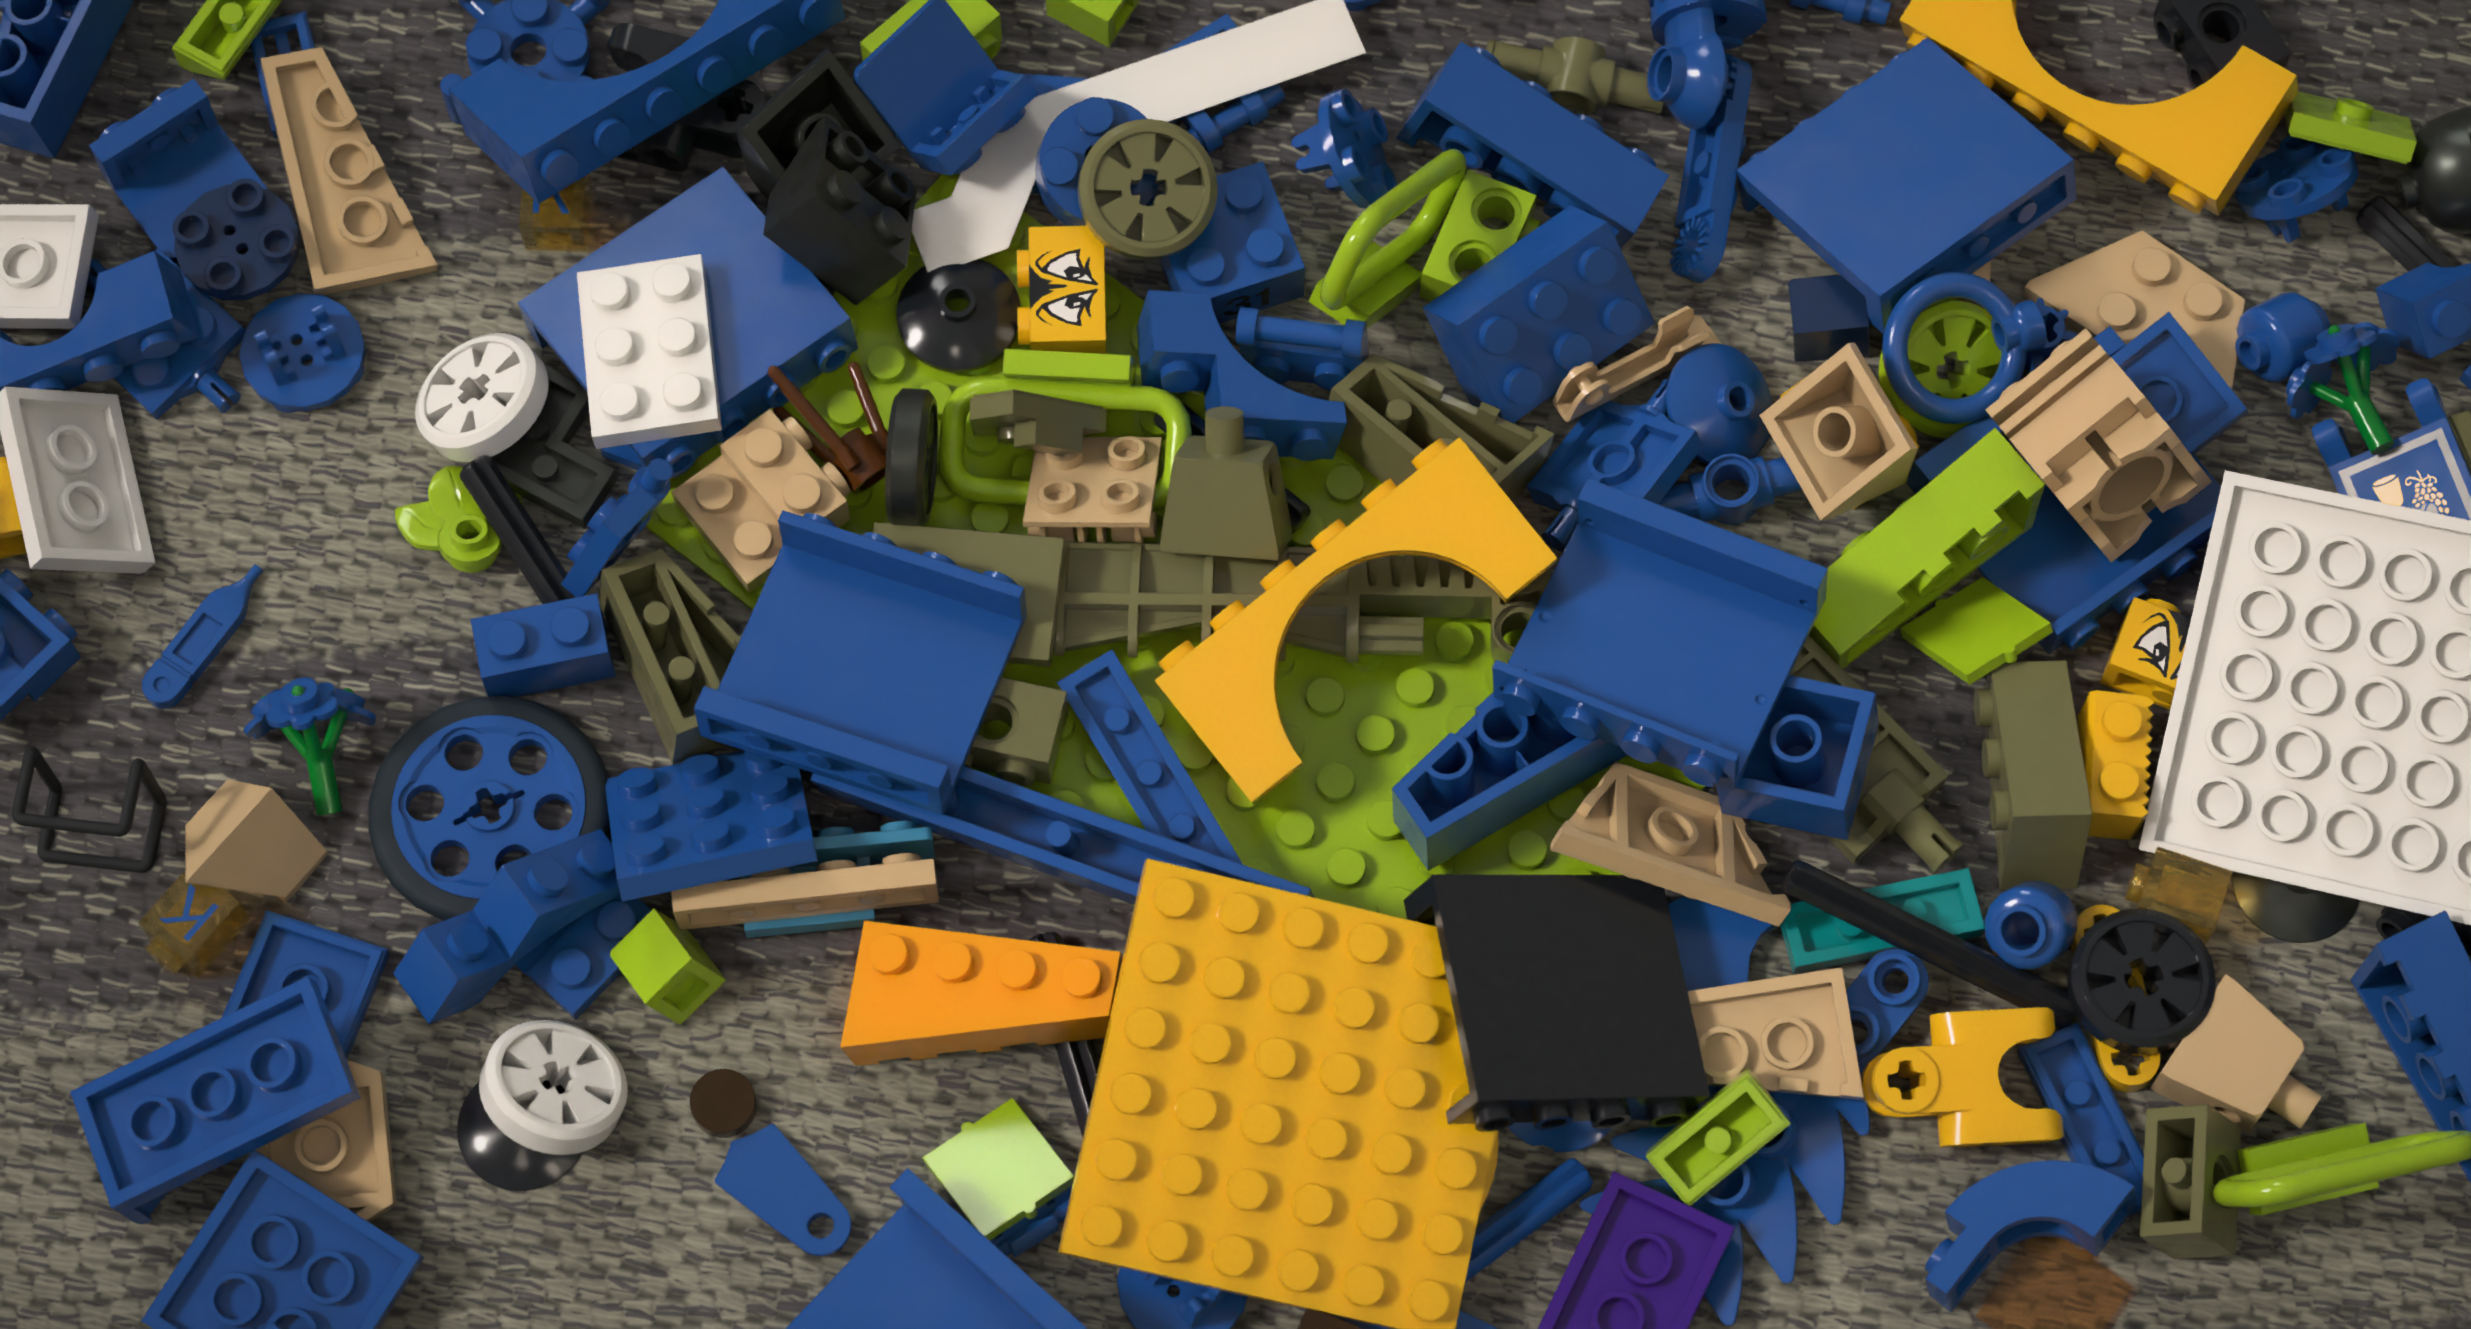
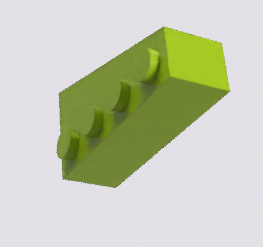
M1994 428L1919 492L1905 500L1876 528L1860 534L1844 548L1841 557L1828 567L1826 600L1809 636L1842 669L2032 528L2044 490V482L2002 434Z

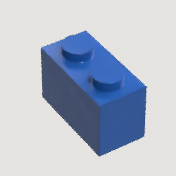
M597 593L470 619L480 675L488 697H519L616 677L606 620Z

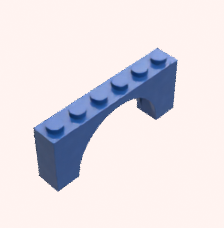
M718 0L710 17L691 38L669 54L641 68L601 79L559 81L526 74L499 58L450 87L448 91L466 136L539 204L844 20L846 16L841 0Z

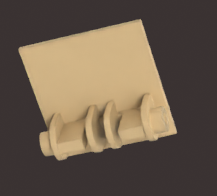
M1083 437L1082 453L1060 456L1035 451L1023 517V527H1028V535L1064 538L1065 541H1075L1076 527L1078 541L1087 542L1089 527H1095L1097 542L1106 543L1107 527H1110L1112 541L1143 543L1144 537H1156L1157 516L1156 512H1152L1162 437Z

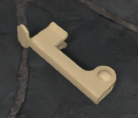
M1685 306L1659 320V331L1651 344L1598 370L1594 362H1587L1572 368L1554 396L1553 405L1566 422H1569L1673 368L1678 360L1688 351L1705 344L1722 343L1701 316L1694 315V309Z

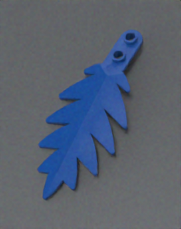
M1887 949L1875 955L1846 990L1851 1023H1863L1868 1029L1866 1040L1859 1045H1855L1860 1077L1866 1064L1877 1055L1882 1054L1927 995L1929 989L1927 969L1916 955L1904 949ZM1895 971L1904 972L1909 980L1907 988L1898 994L1889 993L1885 988L1887 976ZM1708 1086L1710 1097L1698 1104L1697 1107L1703 1105L1723 1087ZM1768 1091L1791 1124L1690 1206L1735 1227L1732 1239L1705 1294V1298L1723 1324L1732 1326L1736 1323L1742 1296L1744 1243L1741 1223L1780 1280L1785 1284H1790L1794 1280L1798 1252V1218L1791 1169L1828 1222L1834 1226L1842 1222L1846 1191V1159L1839 1112L1859 1135L1867 1136L1870 1133V1114L1868 1105L1864 1100ZM1678 1124L1660 1128L1648 1127L1617 1135L1612 1138L1611 1143L1614 1148L1650 1163L1645 1157L1647 1150ZM1665 1179L1638 1182L1684 1203ZM1604 1191L1583 1198L1579 1204L1580 1208L1593 1215Z

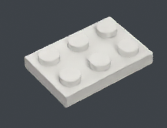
M0 204V328L73 329L80 322L99 214L89 204Z
M697 254L577 272L591 436L596 449L722 430L706 270L702 255Z
M4 387L0 391V432L30 569L134 574L146 572L156 562L118 394Z

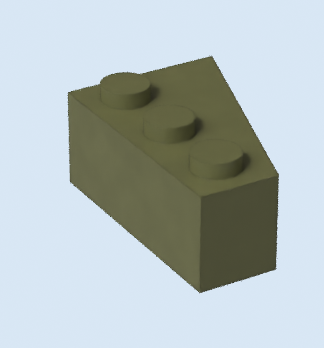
M1371 354L1331 389L1329 401L1344 402L1347 424L1338 447L1382 483L1391 478L1397 486L1417 471L1411 461L1419 453L1439 438H1442L1448 446L1460 437L1509 499L1513 501L1527 488V485L1545 464L1555 433L1536 426L1534 432L1500 418L1498 417L1500 409L1485 402H1481L1478 408L1443 393L1446 385L1375 354Z
M662 548L602 569L599 600L603 613L672 765L692 756L725 746L726 744L700 736L694 706L703 686L718 690L742 634L738 636L715 612V604Z
M2066 660L2005 662L1987 674L1985 688L1976 689L1974 694L1976 726L1986 728V739L1982 743V769L1984 777L1990 778V821L1995 832L1999 890H2008L2025 881H2044L2057 886L2059 889L2077 888L2092 819V809Z

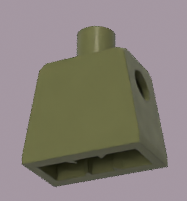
M1230 406L1210 408L1205 412V436L1194 435L1187 437L1174 457L1161 532L1160 552L1279 561L1292 538V525L1277 447L1269 440L1244 439V412L1241 409Z

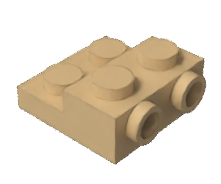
M771 409L720 445L722 455L671 491L675 504L749 593L766 582L782 547L778 524L782 510L800 516L806 513L817 514L832 521L837 528L851 520L848 503L844 498L851 493V490L841 473L830 462L819 468L806 452L813 445L801 425L791 416L781 422Z

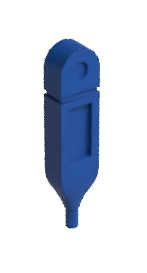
M254 564L244 578L229 586L216 589L203 600L162 652V657L154 662L142 680L143 693L152 706L159 709L174 707L191 689L193 682L198 680L243 622L247 614L252 585L263 572L262 568Z

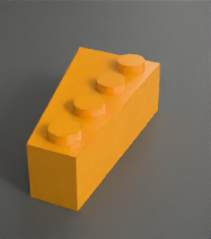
M864 921L840 1048L855 1066L879 1064V1061L908 1057L911 1061L938 1058V1054L976 1050L977 1053L1002 1050V1046L1035 1042L1039 1046L1066 1041L1074 1042L1105 1038L1123 955L1119 951Z

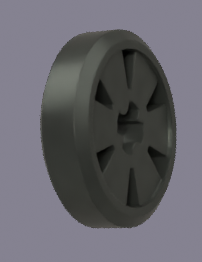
M902 388L893 400L888 428L885 467L886 513L893 525L924 527L930 519L937 470L938 410L936 399L928 389Z

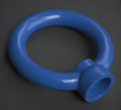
M1947 272L1931 276L1917 283L1896 303L1884 329L1882 342L1883 363L1892 388L1910 409L1927 419L1940 423H1968L1989 415L1985 409L1998 400L2008 386L2020 381L2025 368L2027 353L2044 348L2047 341V333L2042 314L2032 300L2014 304L1998 286L1980 276L1964 272ZM1952 297L1972 300L1990 313L1993 317L1991 322L1992 334L1997 347L2002 352L1998 369L1991 381L1979 392L1958 399L1944 398L1928 391L1917 380L1908 358L1909 335L1917 317L1932 303Z

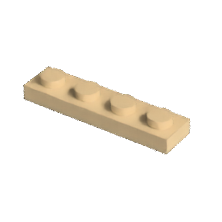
M914 853L893 854L883 858L882 864L856 867V863L853 861L834 860L819 864L817 871L791 874L789 869L781 868L752 874V878L723 880L671 891L673 914L679 930L939 902L934 859L921 860V856Z

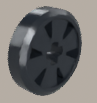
M2129 909L2104 917L2084 934L2069 964L2067 988L2072 1008L2079 1021L2090 1034L2111 1048L2126 1053L2142 1055L2161 1053L2177 1047L2184 1037L2192 1033L2202 1023L2214 999L2216 977L2213 961L2205 944L2185 923L2160 911ZM2131 968H2138L2142 976L2154 975L2157 981L2154 982L2150 989L2152 995H2145L2140 987L2129 989L2126 982H2128L2133 973Z

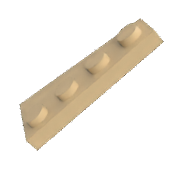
M318 47L261 58V68L314 294L327 295L437 271V263L428 246H425L406 204L394 188L385 171V165L374 144H371L358 120V114L323 48Z

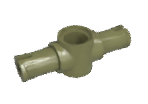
M1574 36L1562 37L1555 40L1552 47L1543 45L1542 50L1488 39L1486 51L1499 60L1503 69L1522 81L1528 80L1541 85L1551 94L1553 101L1562 107L1576 109L1578 114L1587 116L1592 114L1596 107L1605 108L1606 104L1609 103L1660 115L1664 102L1653 100L1649 95L1647 86L1648 74L1616 67L1615 60L1606 59V50L1595 41Z

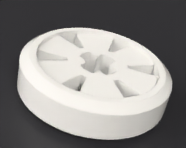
M491 333L470 339L445 355L425 379L419 391L415 408L418 429L423 437L442 456L453 461L470 462L483 455L490 457L497 455L517 442L531 428L541 413L549 386L547 369L528 344L514 335Z
M552 1020L522 1023L503 1033L491 1047L479 1079V1092L482 1104L498 1129L524 1147L554 1155H570L584 1152L596 1147L607 1139L617 1125L625 1107L628 1093L623 1067L613 1051L603 1041L580 1027ZM548 1080L552 1088L547 1090L542 1085L543 1081ZM561 1085L565 1089L564 1093L558 1094L555 1086Z

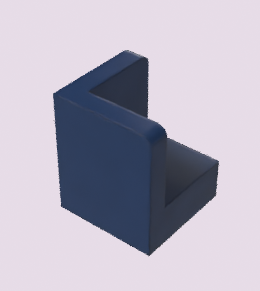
M1840 274L1799 278L1789 281L1788 290L1795 362L1828 360L1847 343H1856L1863 357H1870L1869 321L1866 298Z

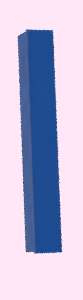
M964 766L944 815L815 773L812 774L810 779L822 794L898 821H913L919 824V827H931L934 834L1135 905L1144 861L1147 858L1316 898L1311 888Z

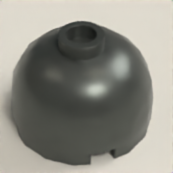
M2467 106L2427 122L2415 134L2417 143L2411 162H2407L2409 171L2397 175L2408 210L2420 206L2430 224L2444 232L2462 235L2471 233V108Z

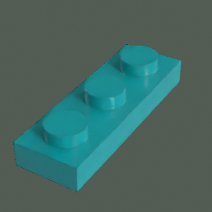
M1969 868L1861 889L1963 940L1980 937L1985 930ZM1804 901L1790 904L1791 910L1780 925L1793 975L1872 959L1884 950L1900 949Z

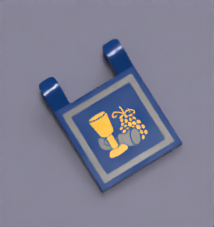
M2421 378L2406 386L2407 396L2422 428L2394 439V445L2380 454L2372 455L2368 450L2353 457L2343 427L2333 419H2326L2312 427L2311 432L2330 471L2338 494L2471 521V473L2448 420L2438 389L2427 378Z

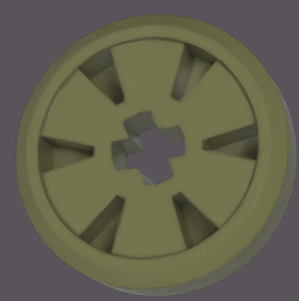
M1154 119L1133 120L1116 126L1105 133L1094 144L1084 160L1077 187L1080 211L1092 234L1104 246L1115 253L1137 260L1163 259L1177 254L1191 245L1208 225L1215 209L1218 192L1213 163L1200 142L1179 126ZM1146 173L1155 176L1154 185L1163 184L1165 194L1157 195L1153 200L1152 206L1141 205V195H1132L1130 185L1139 184L1143 174Z

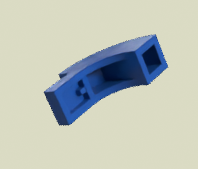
M2056 1160L2018 1164L1983 1178L1957 1197L1945 1210L1948 1228L1958 1237L1954 1242L1949 1238L1943 1240L1926 1263L1925 1271L1929 1274L1925 1280L1929 1296L1952 1312L1997 1255L2009 1246L2029 1238H2062L2081 1246L2097 1257L2136 1208L2134 1185L2117 1175L2094 1166Z

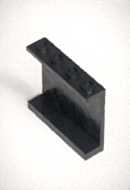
M1432 875L1403 900L1407 920L1428 925L1436 924L1470 1093L1446 1111L1448 1124H1475L1477 1131L1488 1132L1507 1128L1514 1123L1533 1122L1534 1128L1537 1130H1552L1564 1127L1573 1121H1591L1593 1128L1607 1129L1623 1125L1630 1120H1648L1649 1126L1660 1128L1673 1126L1685 1121L1688 1118L1687 1112L1710 1097L1665 888L1638 879H1631L1624 875Z

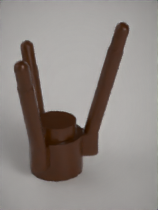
M851 362L848 365V371L872 434L865 435L863 430L858 427L849 431L841 438L780 368L775 365L768 368L770 378L830 449L783 406L774 408L773 413L781 422L790 416L793 417L811 440L813 447L810 450L825 464L828 462L833 464L854 494L864 492L885 477L888 431L884 427L868 383L857 362Z

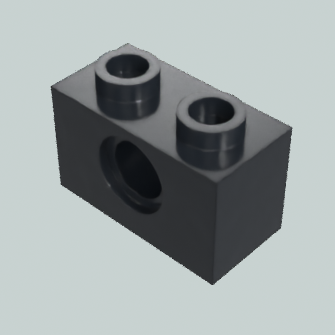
M2159 0L2153 15L2155 17L2154 28L2160 41L2168 49L2176 47L2188 64L2187 75L2194 89L2220 72L2234 58L2242 45L2283 68L2286 67L2292 54L2255 0ZM2205 33L2219 34L2227 40V43L2212 41Z

